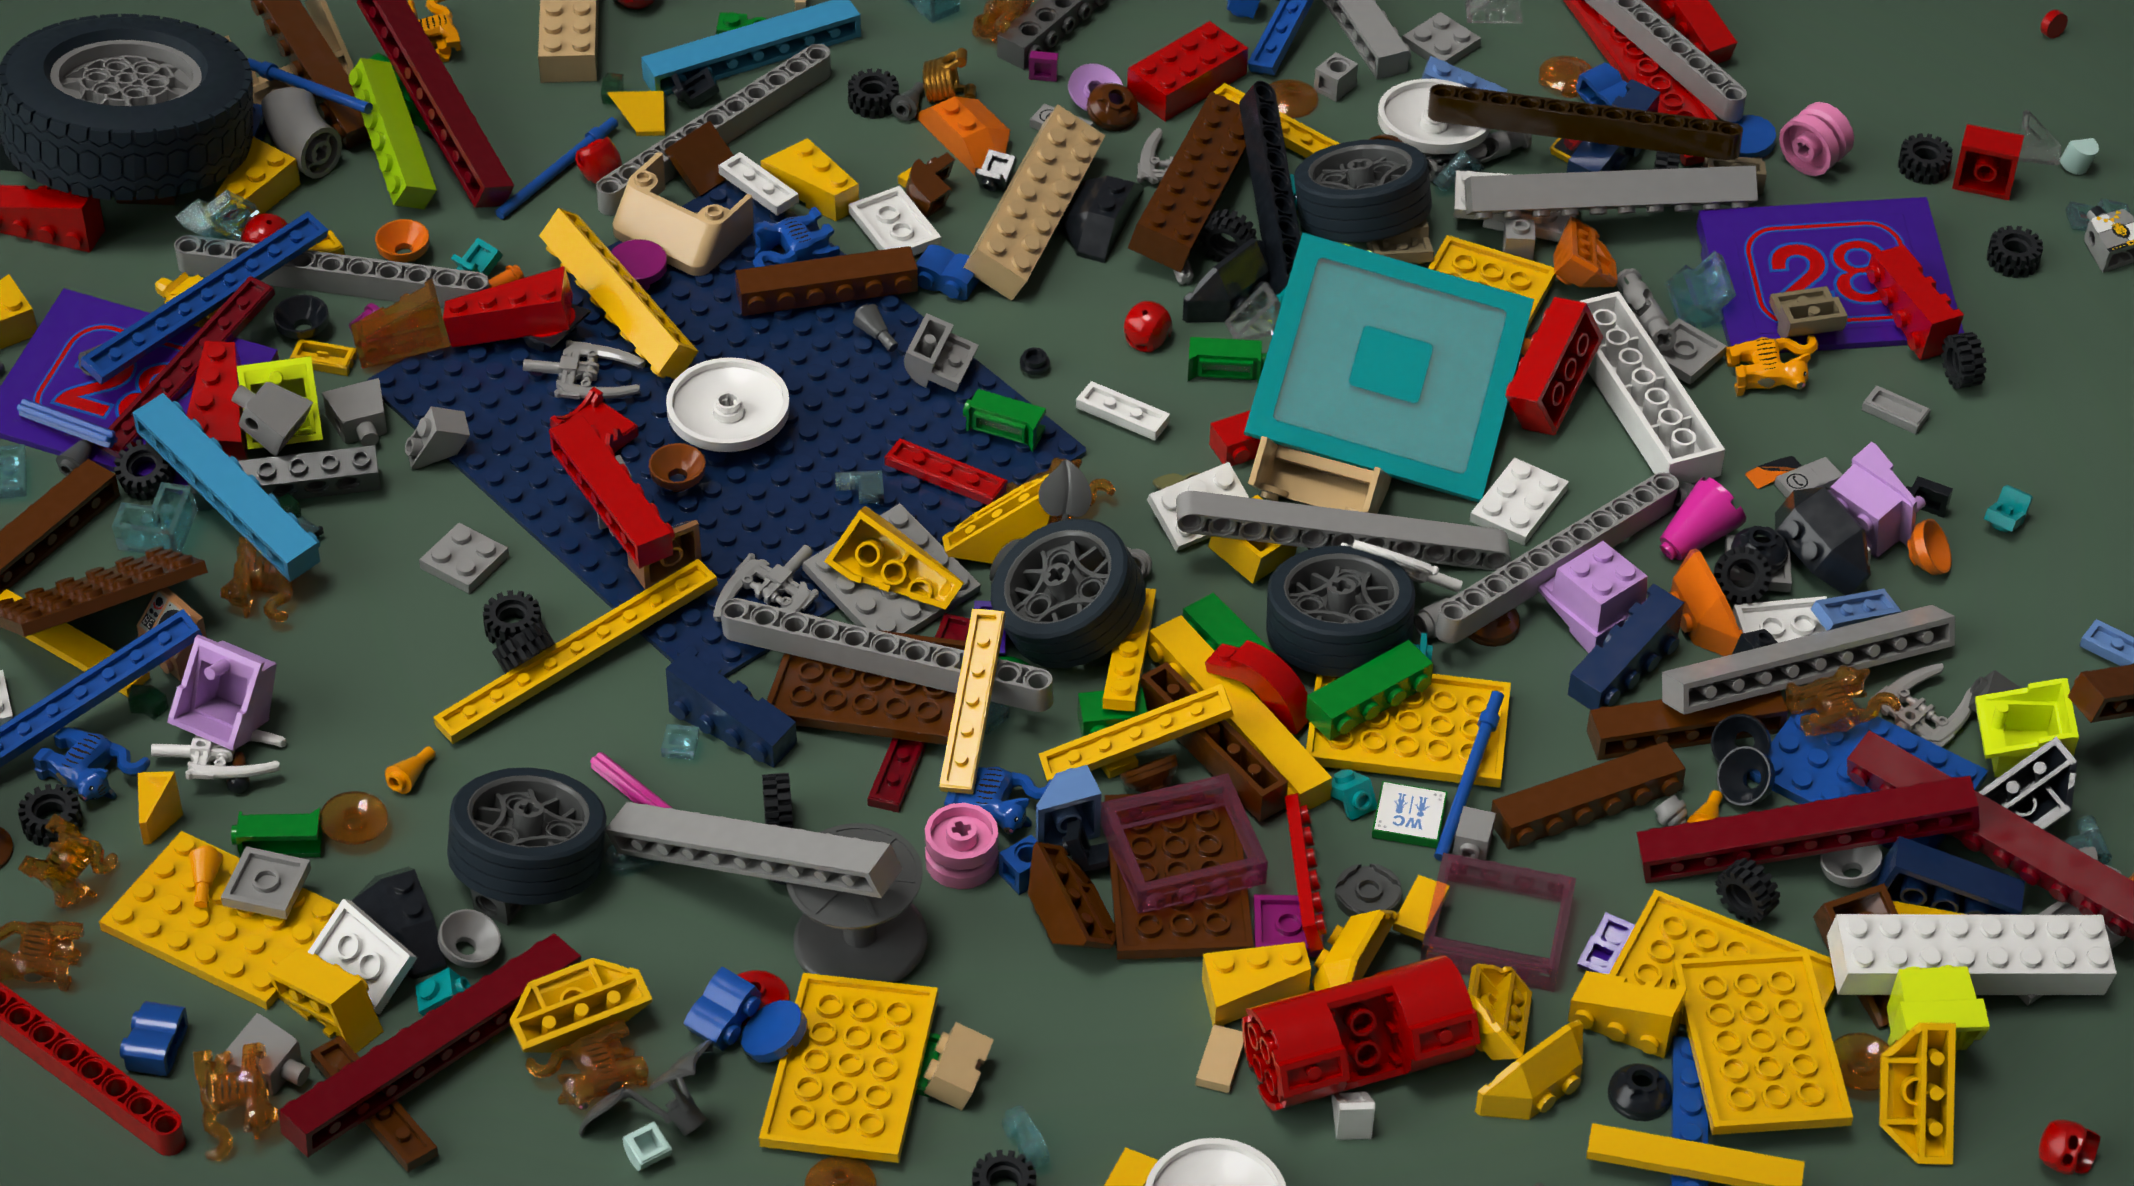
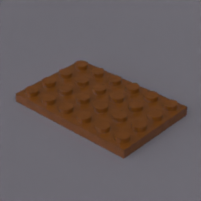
M163 546L154 547L145 551L146 556L134 559L133 556L115 561L116 566L105 570L104 567L90 569L85 572L86 577L74 580V577L61 579L55 582L56 587L45 591L44 588L30 590L25 593L26 597L14 601L13 598L1 600L0 627L26 637L208 573L205 561L192 557V555H185L182 552H175L173 549H164Z
M882 631L960 650H965L966 641ZM784 653L767 701L796 721L797 726L947 745L956 693Z
M1237 791L1105 795L1104 806L1110 854L1109 867L1117 960L1203 957L1204 953L1254 948Z

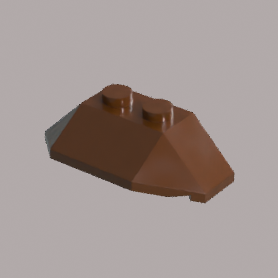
M1036 842L1032 851L1028 896L1047 931L1049 939L1053 944L1110 949L1116 940L1114 922L1093 882L1078 864L1067 857L1069 853L1063 846Z

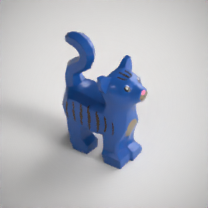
M816 207L811 208L809 214L805 216L788 217L777 223L768 221L757 222L753 226V241L757 247L754 252L753 265L754 267L765 266L764 263L776 265L840 256L839 246L831 247L829 245V237L834 234V229L830 224H824L819 229L817 220L822 217V214ZM776 245H781L786 254L769 250L773 249Z
M62 727L54 735L57 747L61 749L69 748L65 755L54 752L49 748H41L33 757L36 766L35 772L39 779L44 780L51 776L66 787L78 789V797L84 802L90 799L97 800L102 796L110 799L117 797L116 793L109 786L107 779L109 771L103 769L113 758H117V767L124 774L130 776H137L138 773L146 772L150 766V759L148 757H143L135 763H130L131 755L129 750L119 744L112 743L102 734L90 733L76 727L74 729Z
M998 766L978 767L974 793L948 792L944 805L969 803L980 806L991 813L997 825L1005 833L1012 834L1022 827H1031L1032 821L1026 816V807L1029 805L1030 798L1008 800L1013 788L1021 786L1029 797L1040 800L1052 779L1049 780L1045 787L1037 788L1033 780L1027 775L1010 772Z

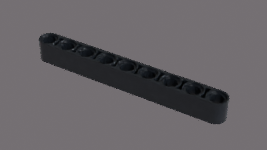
M1256 81L1239 101L1261 239L1266 245L1269 287L1276 296L1288 284L1301 237L1276 93L1267 82Z

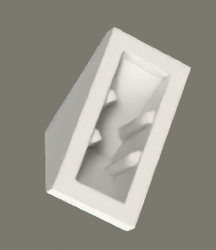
M1341 1092L1332 1095L1336 1140L1372 1139L1375 1102L1367 1092Z

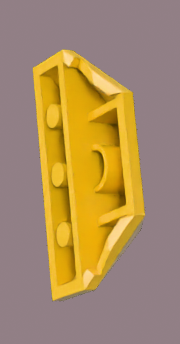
M1049 474L1017 487L973 513L958 524L952 532L950 531L942 536L945 553H947L948 557L992 564L999 551L1007 543L1015 539L1025 538L1033 531L1046 526L1050 514L1045 512L1040 505L1038 493L1042 482Z
M1376 910L1350 916L1344 927L1337 924L1327 941L1332 944L1329 951L1323 949L1313 964L1314 967L1318 968L1312 979L1315 991L1362 979L1399 913L1394 910Z
M590 958L528 982L509 1022L523 1052L555 1053L583 1042L581 1040L596 1037L620 1027L652 1003L653 999L639 969L626 968L615 963Z
M1475 964L1471 968L1468 993L1473 1009L1477 1012L1481 1044L1476 1045V1048L1480 1052L1485 1051L1491 1060L1518 1059L1524 1054L1532 991L1512 967L1504 966L1500 968L1495 965Z
M1577 1019L1566 1024L1499 1073L1491 1083L1479 1089L1475 1112L1479 1116L1530 1120L1540 1112H1547L1554 1105L1555 1101L1563 1095L1572 1094L1581 1083L1583 1023Z
M1919 1022L1880 1055L1879 1126L1917 1164H1953L1956 1023Z

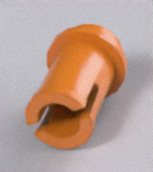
M508 265L505 271L489 279V287H495L525 277L518 265Z

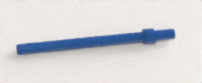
M251 58L247 59L251 71L258 73L261 78L269 81L278 80L293 87L305 89L312 94L365 114L372 112L373 105L369 102L283 71L273 63L267 61L259 62Z
M610 117L599 127H593L588 131L581 142L496 209L495 214L497 217L504 219L575 161V155L578 150L595 140L604 139L606 135L618 126L617 120Z
M1492 691L1486 710L1480 714L1477 723L1479 730L1434 857L1439 861L1447 860L1456 835L1463 806H1466L1491 732H1494L1500 719L1498 712L1504 698V694L1499 691Z

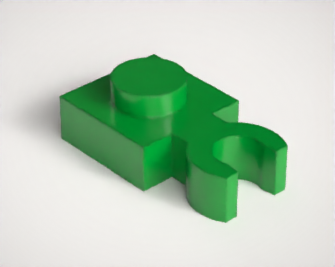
M720 12L716 34L766 20V18L755 17L748 19L747 14Z

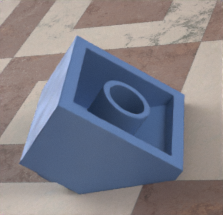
M1088 765L1069 768L1056 773L1036 805V840L1038 842L1063 846L1062 838L1066 836L1068 822L1080 819L1088 840L1100 837L1102 793Z

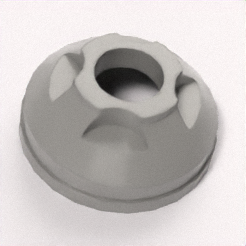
M1878 845L1820 855L1824 875L1833 883L1847 888H1857L1871 882L1878 876L1882 867V852ZM1852 868L1862 872L1857 877H1847L1843 874L1846 870Z
M470 909L457 910L450 913L444 918L438 932V945L443 955L454 964L466 968L481 967L490 962L498 952L501 943V935L495 922L487 915ZM461 941L470 943L474 948V953L470 955L460 953L456 949V943Z

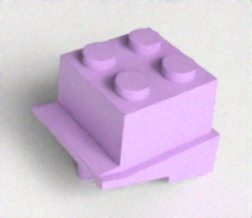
M1870 442L1852 458V466L1830 487V491L1865 529L1867 546L1871 549V555L1877 558L1898 541L1904 543L1908 548L1907 541L1910 539L1915 528L1916 513L1926 505V502L1921 496H1916L1915 498L1892 471L1894 465L1875 443Z
M1602 541L1557 568L1555 577L1538 586V591L1570 627V633L1589 654L1596 645L1603 647V642L1608 632L1615 624L1620 627L1624 625L1630 615L1628 610L1636 602L1642 605L1646 601L1648 576L1606 542Z
M201 635L195 636L181 685L177 686L167 723L232 751L251 740L253 731L269 721L277 663L223 640L216 642Z

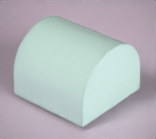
M2094 138L2070 141L2059 161L2068 172L2082 175L2090 167L2099 151V146Z
M655 1121L623 1137L625 1152L632 1165L638 1171L672 1154L671 1146Z

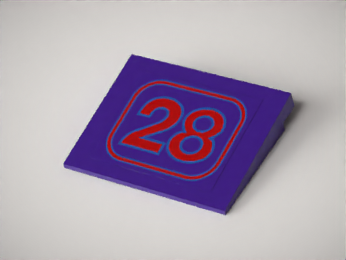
M1927 197L1699 210L1696 229L1702 246L1701 259L1728 347L1753 341L1760 337L1782 338L1777 332L1778 321L1769 304L1770 294L1825 286L1828 287L1832 297H1839L1848 318L1845 328L1841 331L1812 334L1819 344L1816 351L1908 345L1906 336L1901 328L1895 325L1892 313L1882 303L1880 293L1875 285L1870 283L1866 273L1873 253L1900 245H1905L1923 266V275L1925 277L1931 276L1936 281L1938 293H1946L1951 299L1950 307L1953 310L1958 309ZM1962 323L1958 334L1964 333ZM1810 335L1791 337L1790 339L1799 344L1806 345L1807 337ZM1781 350L1779 353H1789L1790 351Z
M63 288L0 386V438L58 456L82 440V438L20 416L16 408L22 399L34 401L108 429L201 327L190 326L101 385L93 376L86 375L80 369L79 353L105 343L150 313ZM235 338L232 341L236 344L242 365L279 360L277 349ZM194 383L177 400L182 406L185 415H187ZM142 438L143 444H146V441ZM94 444L89 459L114 472V467H117L114 463L116 457L101 450L97 444ZM153 462L141 464L134 471V475L137 477L148 475L154 470L156 464ZM175 470V476H171L173 483L172 485L165 484L166 488L189 494L188 482Z

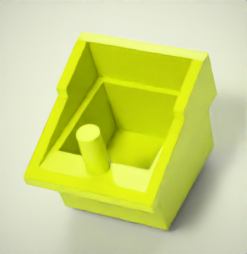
M311 356L237 366L239 386L242 385L255 394L265 382H272L313 402L306 421L287 444L323 440ZM246 433L248 450L263 448L260 443Z
M2068 678L2030 683L2027 688L1975 697L1985 759L1991 758L1994 777H2000L2056 736L2074 757L2079 734L2073 704L2068 698L2070 693Z
M1944 965L1938 968H1919L1913 966L1898 969L1887 1004L1890 1036L1887 1044L1884 1046V1051L1919 1022L1956 1023V1050H1966L1975 1040H1981L1988 1032L1990 1025L1984 999H1977L1967 966L1954 967L1952 965Z

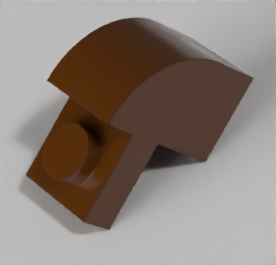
M948 152L939 158H932L927 164H924L918 158L912 165L905 186V193L926 219L946 205L951 190L944 180L950 176L955 159Z

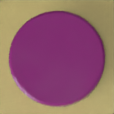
M643 239L628 240L618 244L611 250V253L645 291L650 288V284L662 278L667 271L666 253L660 245L652 241Z

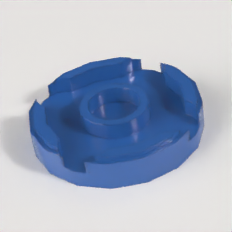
M1743 115L1742 119L1733 122L1743 128L1739 157L1753 158L1760 156V158H1763L1773 151L1776 144V131L1770 121L1759 116Z
M778 1000L767 1004L758 1010L745 1025L741 1037L744 1051L758 1063H770L783 1058L788 1054L786 1050L792 1044L796 1047L801 1042L806 1032L807 1018L801 1008L790 1000Z

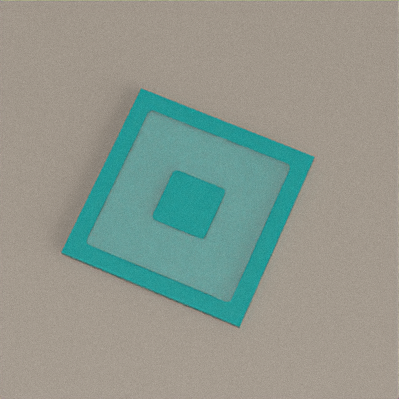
M1302 232L1243 435L1260 440L1262 436L1268 437L1274 443L1284 447L1374 471L1375 467H1379L1392 478L1479 503L1483 498L1508 402L1505 396L1506 388L1515 375L1534 299Z

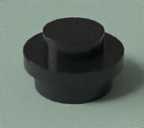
M1029 348L1020 357V368L1027 374H1042L1048 370L1050 365L1049 357L1041 348Z

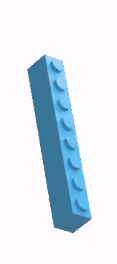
M850 0L823 2L641 57L643 80L651 91H664L665 96L673 94L672 88L676 85L671 76L675 73L684 82L707 67L715 80H719L791 58L813 44H823L828 47L861 37V15Z
M162 393L132 412L136 432L289 582L321 562L319 554L320 542L311 531L306 532L293 513L289 512L287 514L281 508L278 499L271 493L267 494L255 476H248L242 470L238 460L234 456L229 457L214 437L209 438L197 420L189 419L177 401L174 400L172 402Z

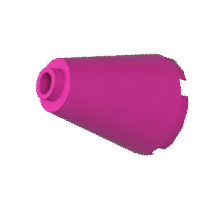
M1702 477L1693 487L1661 535V551L1671 560L1674 558L1680 561L1683 560L1690 550H1700L1741 527L1746 522V516L1742 507L1740 506L1735 509L1731 503L1734 497L1720 483L1710 477L1705 480V477Z

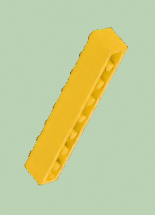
M558 208L539 235L547 245L546 250L559 258L561 267L565 266L566 271L573 274L576 278L575 283L591 295L590 300L592 303L606 312L605 318L619 327L621 330L620 335L625 340L633 343L636 347L635 352L651 364L650 369L654 374L661 378L668 376L676 379L688 368L699 351L581 217Z
M1182 615L1149 631V645L1147 649L1154 662H1158L1160 665L1167 662L1197 692L1221 683L1223 684L1234 713L1233 717L1225 720L1288 781L1287 795L1298 793L1301 805H1308L1309 810L1330 800L1332 777L1250 688L1238 680L1207 672L1205 661L1212 655L1214 650Z

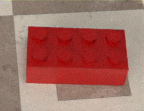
M1208 21L1130 66L1127 75V88L1134 94L1138 103L1166 122L1207 98L1210 92H1214L1222 84L1226 83L1229 85L1246 75L1248 47L1211 21Z
M1554 297L1550 307L1545 310L1543 320L1537 332L1533 334L1531 344L1525 356L1521 358L1513 380L1509 382L1506 388L1505 396L1523 429L1553 436L1556 435L1604 338L1587 303Z

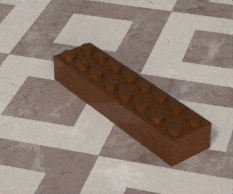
M1210 92L1140 217L1128 249L1180 273L1182 272L1201 236L1208 218L1216 209L1247 151L1239 104L1224 96Z

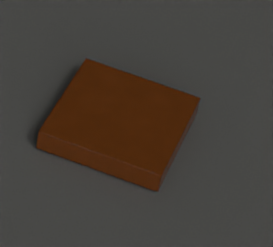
M708 121L664 150L696 198L726 180V178L719 174V165L734 156L711 121Z

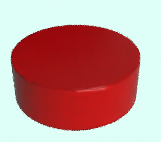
M2056 9L2048 12L2041 22V32L2051 39L2060 36L2067 26V15Z

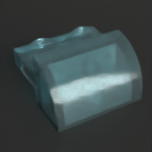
M225 190L210 203L198 198L180 212L176 218L183 227L200 236L240 241L241 235L238 229L243 228L251 218L260 212L254 203L229 190Z
M1716 251L1711 253L1695 269L1685 265L1665 283L1677 319L1680 318L1697 329L1713 326L1723 320L1721 309L1737 296L1723 255Z

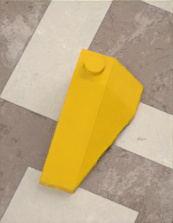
M867 506L858 511L824 561L851 581L872 585L881 590L898 593L910 599L942 609H947L964 584L963 581L910 538Z

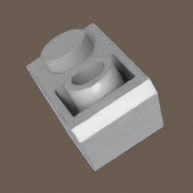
M430 407L424 418L420 419L418 427L405 443V453L409 457L412 469L427 466L459 453L470 436L465 411Z

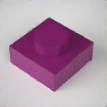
M1030 51L1029 79L1057 82L1058 53Z

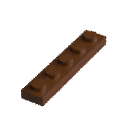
M341 1036L310 1051L311 1061L327 1079L339 1072L346 1064L353 1063L360 1058ZM397 1100L364 1121L407 1172L438 1156L437 1146Z

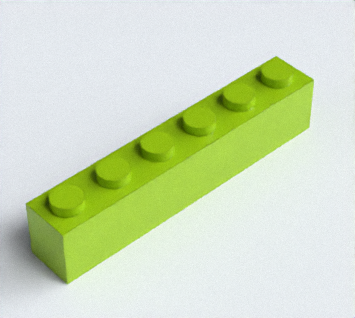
M360 58L349 74V83L356 98L373 105L370 114L362 112L361 114L393 205L425 209L437 189L392 64L386 61Z

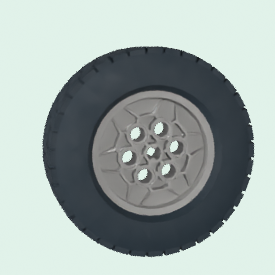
M118 14L100 15V18L96 15L79 17V21L74 18L62 21L60 25L55 23L43 27L42 30L39 29L15 43V46L13 45L8 50L0 65V133L4 151L9 160L12 161V164L33 180L36 179L37 182L48 187L53 186V189L66 193L72 191V194L90 197L92 194L93 198L111 200L112 197H115V200H133V197H136L137 200L155 199V196L160 199L176 196V192L182 195L196 191V188L200 190L212 185L213 182L217 183L227 177L228 174L233 173L239 168V165L241 166L249 154L253 140V77L249 61L235 44L229 42L227 38L220 34H215L214 31L202 26L199 28V25L186 21L180 23V20L168 17L160 19V16L144 14L142 17H139V14H121V17H118Z

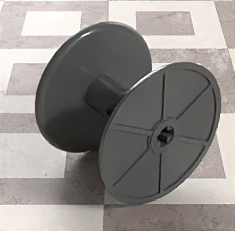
M844 824L819 832L891 844L903 869L882 898L786 882L790 898L803 913L797 923L793 939L797 961L806 973L892 983L900 981L919 964L925 953L928 941V932L924 918L916 906L912 904L920 889L923 876L922 864L917 851L900 834L873 824Z

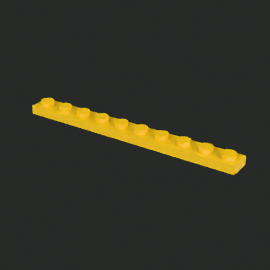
M696 559L433 717L435 726L452 744H455L718 585L717 576L699 559Z

